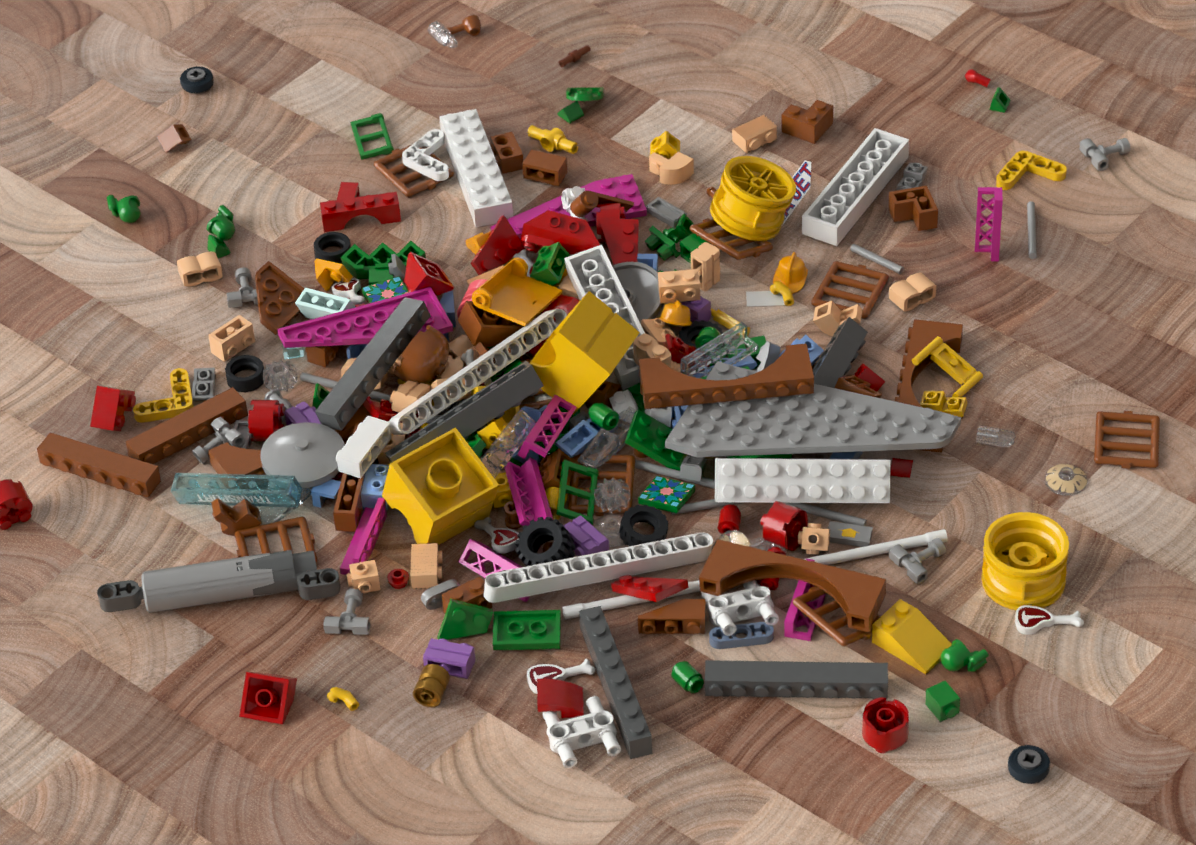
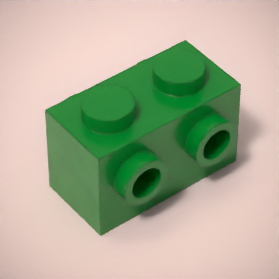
M559 242L550 246H544L539 250V255L533 264L530 274L531 278L551 286H555L560 282L566 268L564 258L571 255Z

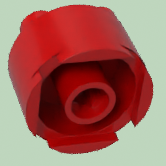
M603 203L596 206V208H600V212H596L597 235H601V239H598L599 243H606L599 219L626 218L625 207H621V203Z
M278 400L251 401L250 405H254L253 410H249L248 429L249 434H253L254 437L250 439L252 442H265L270 435L285 427L282 424L285 406L280 404Z
M12 479L0 481V529L7 530L14 523L30 520L33 504L23 484L20 481L18 483L13 482Z
M775 501L769 512L763 514L760 521L761 526H763V542L785 550L793 551L797 549L800 545L798 544V533L803 530V527L808 526L806 511Z
M881 697L866 704L862 716V736L869 746L875 748L878 753H886L889 750L901 747L907 742L909 712L902 702L896 699L889 701Z

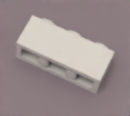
M367 416L358 425L355 433L348 438L342 450L338 451L336 455L338 471L361 479L392 438L390 422Z

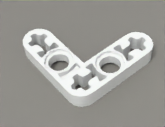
M439 129L430 130L402 153L403 164L433 180H446L449 177L448 165L429 156L444 144L443 131Z

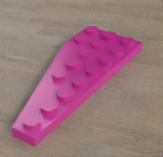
M633 174L597 180L581 187L585 188V191H593L634 202V206L626 212L625 219L647 216V209ZM562 196L507 219L520 240L524 223L547 210L570 216V213L563 209ZM595 207L585 216L590 227L596 226V212H600V208ZM497 224L490 226L491 231L495 228Z
M428 287L278 329V336L285 348L368 344L404 297L425 302L431 316L420 329L422 332L427 330V325H431L442 334L453 331V324L432 288Z

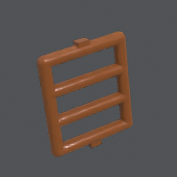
M411 145L401 150L399 148L392 151V154L374 162V167L406 197H411L426 189L431 190L437 184L443 182L429 179L409 189L405 184L425 175L415 171L398 179L395 175L409 169V167L403 163L390 169L384 166L401 158L402 153ZM434 153L429 155L430 157L441 161ZM450 168L449 177L447 179L454 176V172Z
M703 219V222L690 226L692 233L736 260L751 256L759 257L761 253L773 249V245L767 240L755 241L738 238L722 242L719 240L720 238L734 234L725 229L712 233L704 231L705 229L719 226L714 219ZM752 242L760 245L740 252L733 249Z
M834 261L811 300V304L817 307L827 303L828 301L821 300L824 294L864 304L861 318L866 319L884 289L889 275L867 269L864 265L859 264L855 266ZM838 270L878 279L879 281L877 285L835 274ZM833 282L869 291L872 294L870 297H865L830 288L829 285ZM836 304L841 311L849 308L848 306Z
M1124 411V413L1097 412L1094 462L1096 464L1119 465L1126 469H1130V466L1158 467L1159 416L1133 414V411ZM1104 420L1151 423V430L1104 426ZM1104 435L1151 438V444L1103 440ZM1103 449L1150 453V459L1103 456Z
M600 452V455H576L572 458L574 463L579 465L580 463H627L626 471H599L597 479L625 480V488H596V497H624V505H595L594 513L595 516H604V513L624 514L625 511L632 507L635 456L609 455L608 452ZM572 471L570 486L590 493V488H578L579 480H591V477ZM569 494L568 510L577 513H587L588 505H577V496Z
M303 516L241 529L235 532L238 546L237 556L244 557L249 556L245 537L257 535L262 554L271 553L265 533L277 530L283 550H292L286 528L299 526L306 552L314 551L316 562L318 560L313 545L315 544L313 533L310 534L307 520Z
M816 586L811 587L809 592L793 599L795 607L843 647L860 639L868 640L872 635L871 628L870 632L858 630L844 637L837 629L848 625L847 616L831 623L824 620L821 616L841 608L836 600L815 610L810 608L806 604L807 602L827 594ZM878 614L875 618V621H877L880 618Z

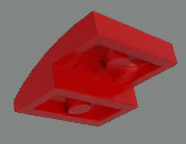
M537 679L538 712L561 711V718L583 716V687L563 680Z

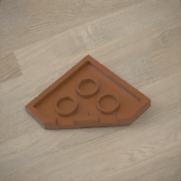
M268 261L255 274L260 323L277 335L279 328L286 327L301 313L295 302L304 288Z

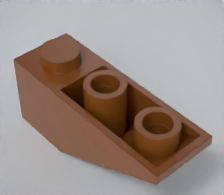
M682 599L639 615L638 634H705V599Z

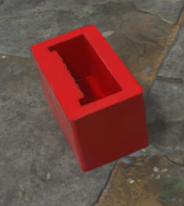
M341 182L337 200L360 197L359 183Z

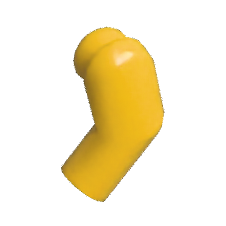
M779 281L774 282L770 286V291L774 295L778 293L782 295L786 306L794 304L791 289Z
M333 687L327 693V698L331 702L336 703L338 699H341L351 711L359 707V702L350 691Z

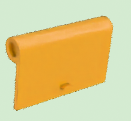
M516 257L473 292L472 302L482 310L526 326L559 297L563 290L528 277L526 261Z

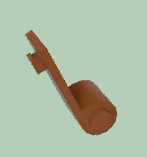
M584 191L571 202L570 208L575 216L584 217L598 204L621 203V207L624 206L627 212L634 206V202L593 191Z

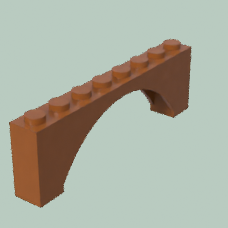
M914 319L913 327L908 329V339L910 341H906L905 353L907 355H903L902 367H905V369L900 370L899 381H902V383L897 385V395L899 397H895V402L921 407L914 396L912 386L917 376L934 361L930 359L932 355H929L916 366L912 363V359L937 336L941 337L943 343H946L956 353H960L963 324ZM942 447V448H938V449H916V450L931 451V452H940V453H942L943 447Z
M807 343L786 345L784 353L767 368L750 376L732 380H706L688 376L661 362L660 357L639 359V376L645 409L814 393V375Z
M362 404L342 431L333 430L342 437L344 444H346L348 438L353 435L355 424L363 422L371 414ZM228 442L209 450L211 466L234 495L270 479L262 468L261 450L239 448L229 445Z
M717 539L699 576L700 592L716 596L722 595L725 591L743 583L764 578H790L810 583L822 589L836 600L847 616L848 628L870 632L886 596V579L719 539Z

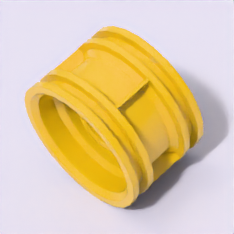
M754 156L732 158L724 168L720 187L716 190L710 204V213L717 224L738 237L755 241L772 239L779 234L785 219V211L790 206L795 195L796 184L788 172L766 159Z
M1016 512L995 520L987 529L984 537L981 579L986 594L999 605L1011 610H1017L1020 606L1025 605L1046 608L1055 603L1063 594L1066 585L1069 540L1065 530L1051 518L1031 512Z

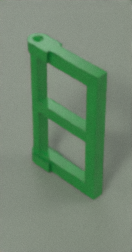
M382 113L350 122L361 160L392 153L394 148ZM380 122L382 131L359 136L357 127ZM385 138L386 146L364 152L362 142Z
M567 460L562 462L556 515L572 520L581 515L593 525L597 479L599 476L597 469L585 467ZM568 470L591 477L590 493L567 485ZM566 493L589 500L587 516L564 508Z

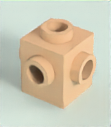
M808 523V527H803V531H799L798 544H802L801 549H806V554L819 555V550L829 551L830 529L821 528V524ZM812 535H815L817 537V541L815 543H813L810 539Z
M375 560L349 564L350 574H346L348 587L353 586V589L360 590L362 594L380 590Z

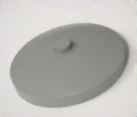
M623 262L613 265L612 267L640 324L642 319H655L664 303L660 304L658 273L652 267L640 262Z
M310 422L291 424L277 430L264 442L261 449L262 468L271 480L282 486L290 488L315 487L326 483L339 473L336 455L345 444L342 437L328 426Z

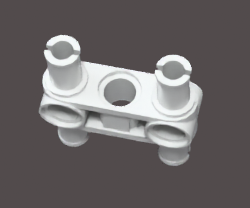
M753 580L743 583L745 590L716 596L701 592L702 597L706 601V610L709 613L710 623L720 626L726 636H731L736 632L737 629L734 622L759 616L764 618L767 625H775L779 621V616L773 609L774 603L771 599L769 588L759 586L757 581Z
M592 696L586 701L590 714L560 722L557 711L543 712V718L548 726L546 733L550 740V748L560 755L565 768H572L577 764V759L573 753V750L603 742L609 756H615L621 752V746L616 739L617 730L614 725L613 715L603 709L598 696Z

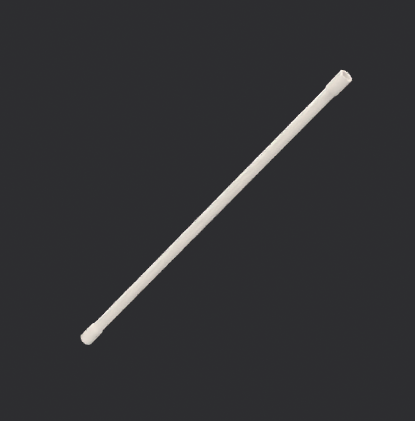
M943 529L928 532L924 535L807 559L815 560L816 563L831 565L889 553V550L898 544L904 549L928 545L930 541L939 538L944 543L948 541L946 530ZM699 580L688 582L689 588L669 597L700 591ZM623 595L589 603L564 606L562 611L566 620L579 617L580 610L601 606L602 611L649 602V600Z

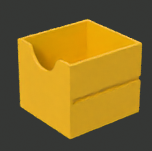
M588 291L551 333L530 362L544 385L540 389L551 398L557 395L576 406L574 415L613 372L640 332L617 313L614 314L610 307Z
M454 428L390 463L382 497L392 509L400 510L407 518L417 544L438 543L440 545L472 527L477 520L489 517L499 484L457 428Z

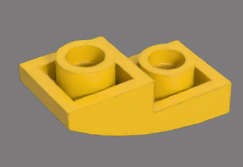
M924 391L920 402L922 408H930L958 417L964 416L968 404L966 397H946L944 391Z

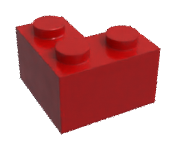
M97 386L90 427L121 431L125 423L124 411L132 412V408L135 406V391Z

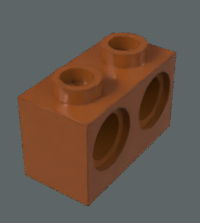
M513 132L491 136L490 146L501 173L505 174L522 170L523 153Z

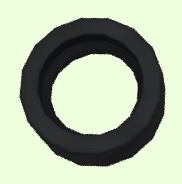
M340 232L321 234L313 243L315 259L342 264L341 257L351 248L348 236ZM333 246L342 248L336 252L323 251L325 248Z
M253 355L237 356L226 365L225 372L228 386L230 388L233 387L237 392L254 391L265 381L263 362ZM243 370H253L256 372L249 377L235 376L236 373Z

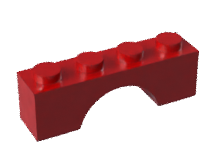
M397 192L320 202L324 232L343 230L350 219L360 215L373 216L381 224L401 222Z

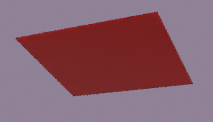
M892 458L890 476L910 478L913 460Z

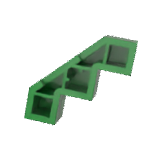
M412 241L398 253L382 242L370 255L354 244L341 257V260L351 275L360 280L369 279V269L389 268L388 263H392V254H396L405 267L410 252L426 258L425 251Z

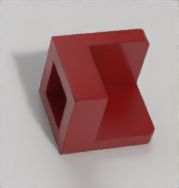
M863 363L853 374L870 383V388L876 392L886 382Z

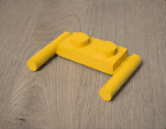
M939 336L912 359V363L917 366L927 356L932 355L930 359L962 385L952 397H963L983 378V374L980 371H976L974 367L946 343H943L942 338Z

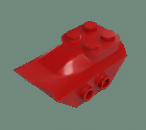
M550 210L524 223L521 235V243L526 250L536 254L542 247L550 246L557 242L571 256L600 245L587 220Z

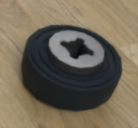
M202 66L188 68L180 77L182 88L189 93L205 92L213 86L214 82L211 70Z
M1019 746L1009 755L1008 770L1010 775L1019 782L1027 784L1038 783L1044 780L1049 773L1050 759L1048 754L1037 746Z

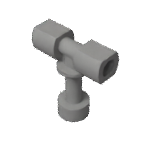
M1088 138L1080 142V151L1086 157L1092 158L1091 163L1098 171L1108 168L1109 160L1106 155L1119 152L1122 155L1129 153L1131 149L1127 138L1119 139L1115 145L1105 148L1103 145H1098L1097 147Z
M245 267L237 269L235 278L236 282L241 284V288L239 291L227 293L228 308L240 307L242 302L254 301V305L258 304L257 290L249 286V282L252 279L250 270Z
M221 417L216 418L211 423L216 438L203 448L197 446L192 450V453L201 464L209 459V450L220 444L228 442L232 446L241 448L246 442L243 435L235 428L231 429L230 425Z
M936 538L928 543L927 549L917 554L916 552L908 553L898 544L889 550V558L898 567L904 566L907 569V575L916 584H920L927 579L928 572L922 566V561L932 555L939 557L945 554L946 547L939 538Z
M349 589L346 591L344 602L347 604V609L341 613L340 617L325 616L323 624L325 634H341L342 630H352L353 634L369 635L371 628L369 617H357L355 614L356 607L361 605L363 594L360 590Z

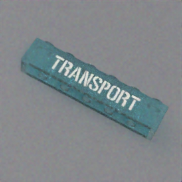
M175 473L171 493L179 504L212 505L211 502L219 498L231 506H235L243 499H246L254 506L298 507L302 487L295 476Z

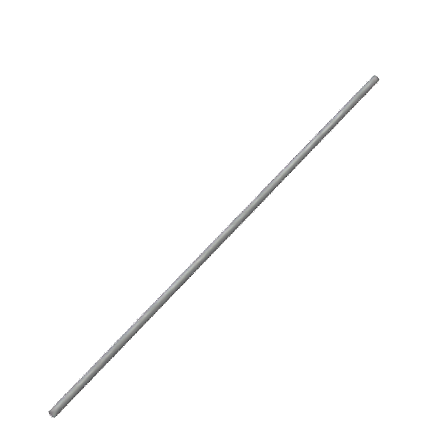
M303 372L300 376L302 381L313 384L319 383L321 386L332 389L338 383V381ZM372 391L369 395L371 399L378 401L384 399L391 403V395ZM588 448L580 454L600 455V452L606 451ZM640 460L635 462V468L715 489V480L702 477L700 482L681 479L680 471ZM785 503L816 516L847 524L866 526V519L805 503Z

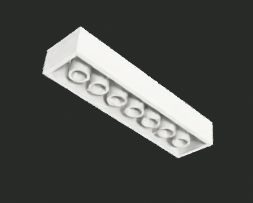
M466 110L439 116L440 129L444 133V143L475 227L496 224L503 215L506 219L513 217L512 200L477 110Z
M874 128L802 215V234L837 246L908 159L909 139Z
M602 244L564 258L567 274L580 300L590 291L610 307L614 314L617 313L640 333L637 337L645 333ZM633 343L614 369V373L623 390L640 382L639 365L633 359Z
M715 458V502L890 503V460Z

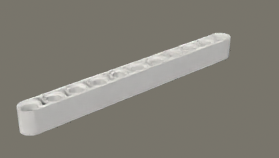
M562 309L544 312L528 325L519 329L389 420L391 433L402 435L413 432L548 338L567 316L566 312ZM416 410H417L418 413H419V417H418V418L416 417ZM400 421H402L403 423L402 429L400 427Z
M695 533L491 573L485 579L484 598L489 602L497 603L618 579L624 575L633 576L707 561L712 551L713 538L708 533Z

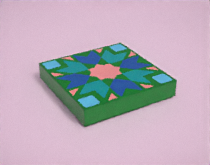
M400 276L362 288V293L369 304L409 293Z
M656 476L638 497V504L678 513L695 492V485Z

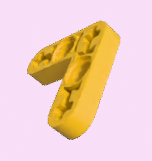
M1018 151L997 174L996 186L1002 187V190H1009L1013 188L1026 171L1053 181H1063L1066 178L1067 167L1062 163L1028 151Z
M177 368L171 371L170 381L173 397L136 404L133 407L135 420L143 423L173 418L194 407L187 370ZM180 390H186L185 393H182V394H178V393H177V392L180 391ZM185 401L186 406H182L181 402ZM162 407L168 408L165 411H159V409Z

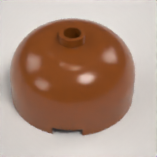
M427 325L425 332L421 330L402 353L401 365L395 367L394 375L404 383L409 380L419 384H428L437 375L441 376L446 369L445 364L450 351L448 340L431 325Z

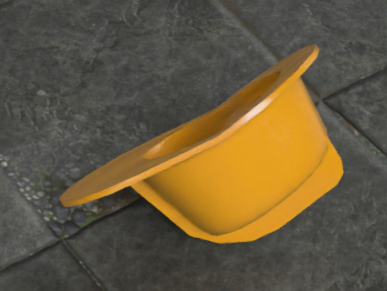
M793 252L792 256H785L779 261L773 278V284L776 281L783 283L791 289L792 294L799 292L803 288L808 275V269L804 261L797 257L796 252Z
M676 300L674 303L665 304L661 316L657 317L661 321L673 325H692L690 321V308L682 305L679 300Z

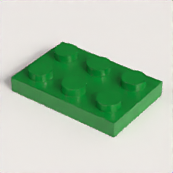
M639 409L634 413L625 440L626 444L662 465L680 471L681 464L687 454L665 448V441L673 430L672 428Z
M560 610L494 611L493 650L560 649Z

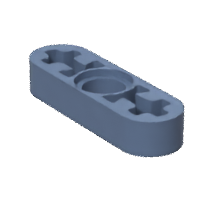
M765 622L736 625L737 630L731 635V638L723 633L721 627H715L709 632V643L715 649L768 644L774 638L773 626H769ZM738 633H745L747 634V637L738 638L735 635Z

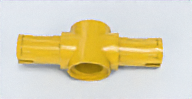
M531 125L527 131L528 136L539 140L542 147L548 152L557 149L575 154L578 151V143L566 139L565 134L559 128L555 127L550 131Z

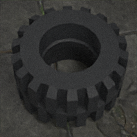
M539 517L538 521L531 520L530 525H524L522 528L523 532H519L517 535L519 540H516L515 543L518 547L516 548V553L526 567L573 558L575 556L573 550H576L573 543L574 540L563 524L557 519L553 520L551 517H546L544 520L543 517ZM554 541L549 550L544 553H537L542 544Z

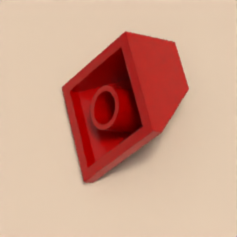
M412 252L408 254L404 282L409 288V293L431 287L434 294L438 296L455 288L439 264Z
M246 672L239 717L284 724L294 701L297 678L277 674Z

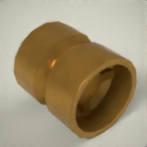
M435 664L424 666L413 690L414 699L426 707L438 706L450 681L448 671Z

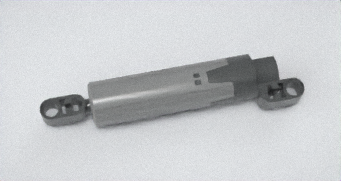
M292 550L144 571L141 576V587L132 580L107 583L98 588L97 595L100 607L105 612L134 609L140 606L142 599H144L146 610L152 613L299 590L302 599L315 600L336 596L339 594L341 586L339 574L335 569L317 570L314 551L292 554Z

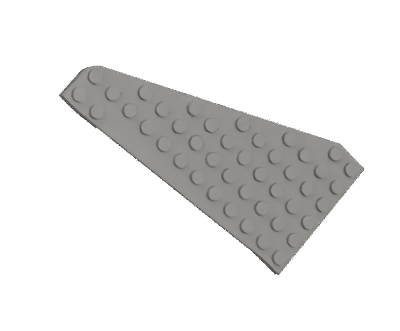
M717 361L706 380L739 379L755 374L758 371ZM814 384V393L688 405L666 439L665 448L694 457L938 449L951 442L961 424V417L930 408H922Z

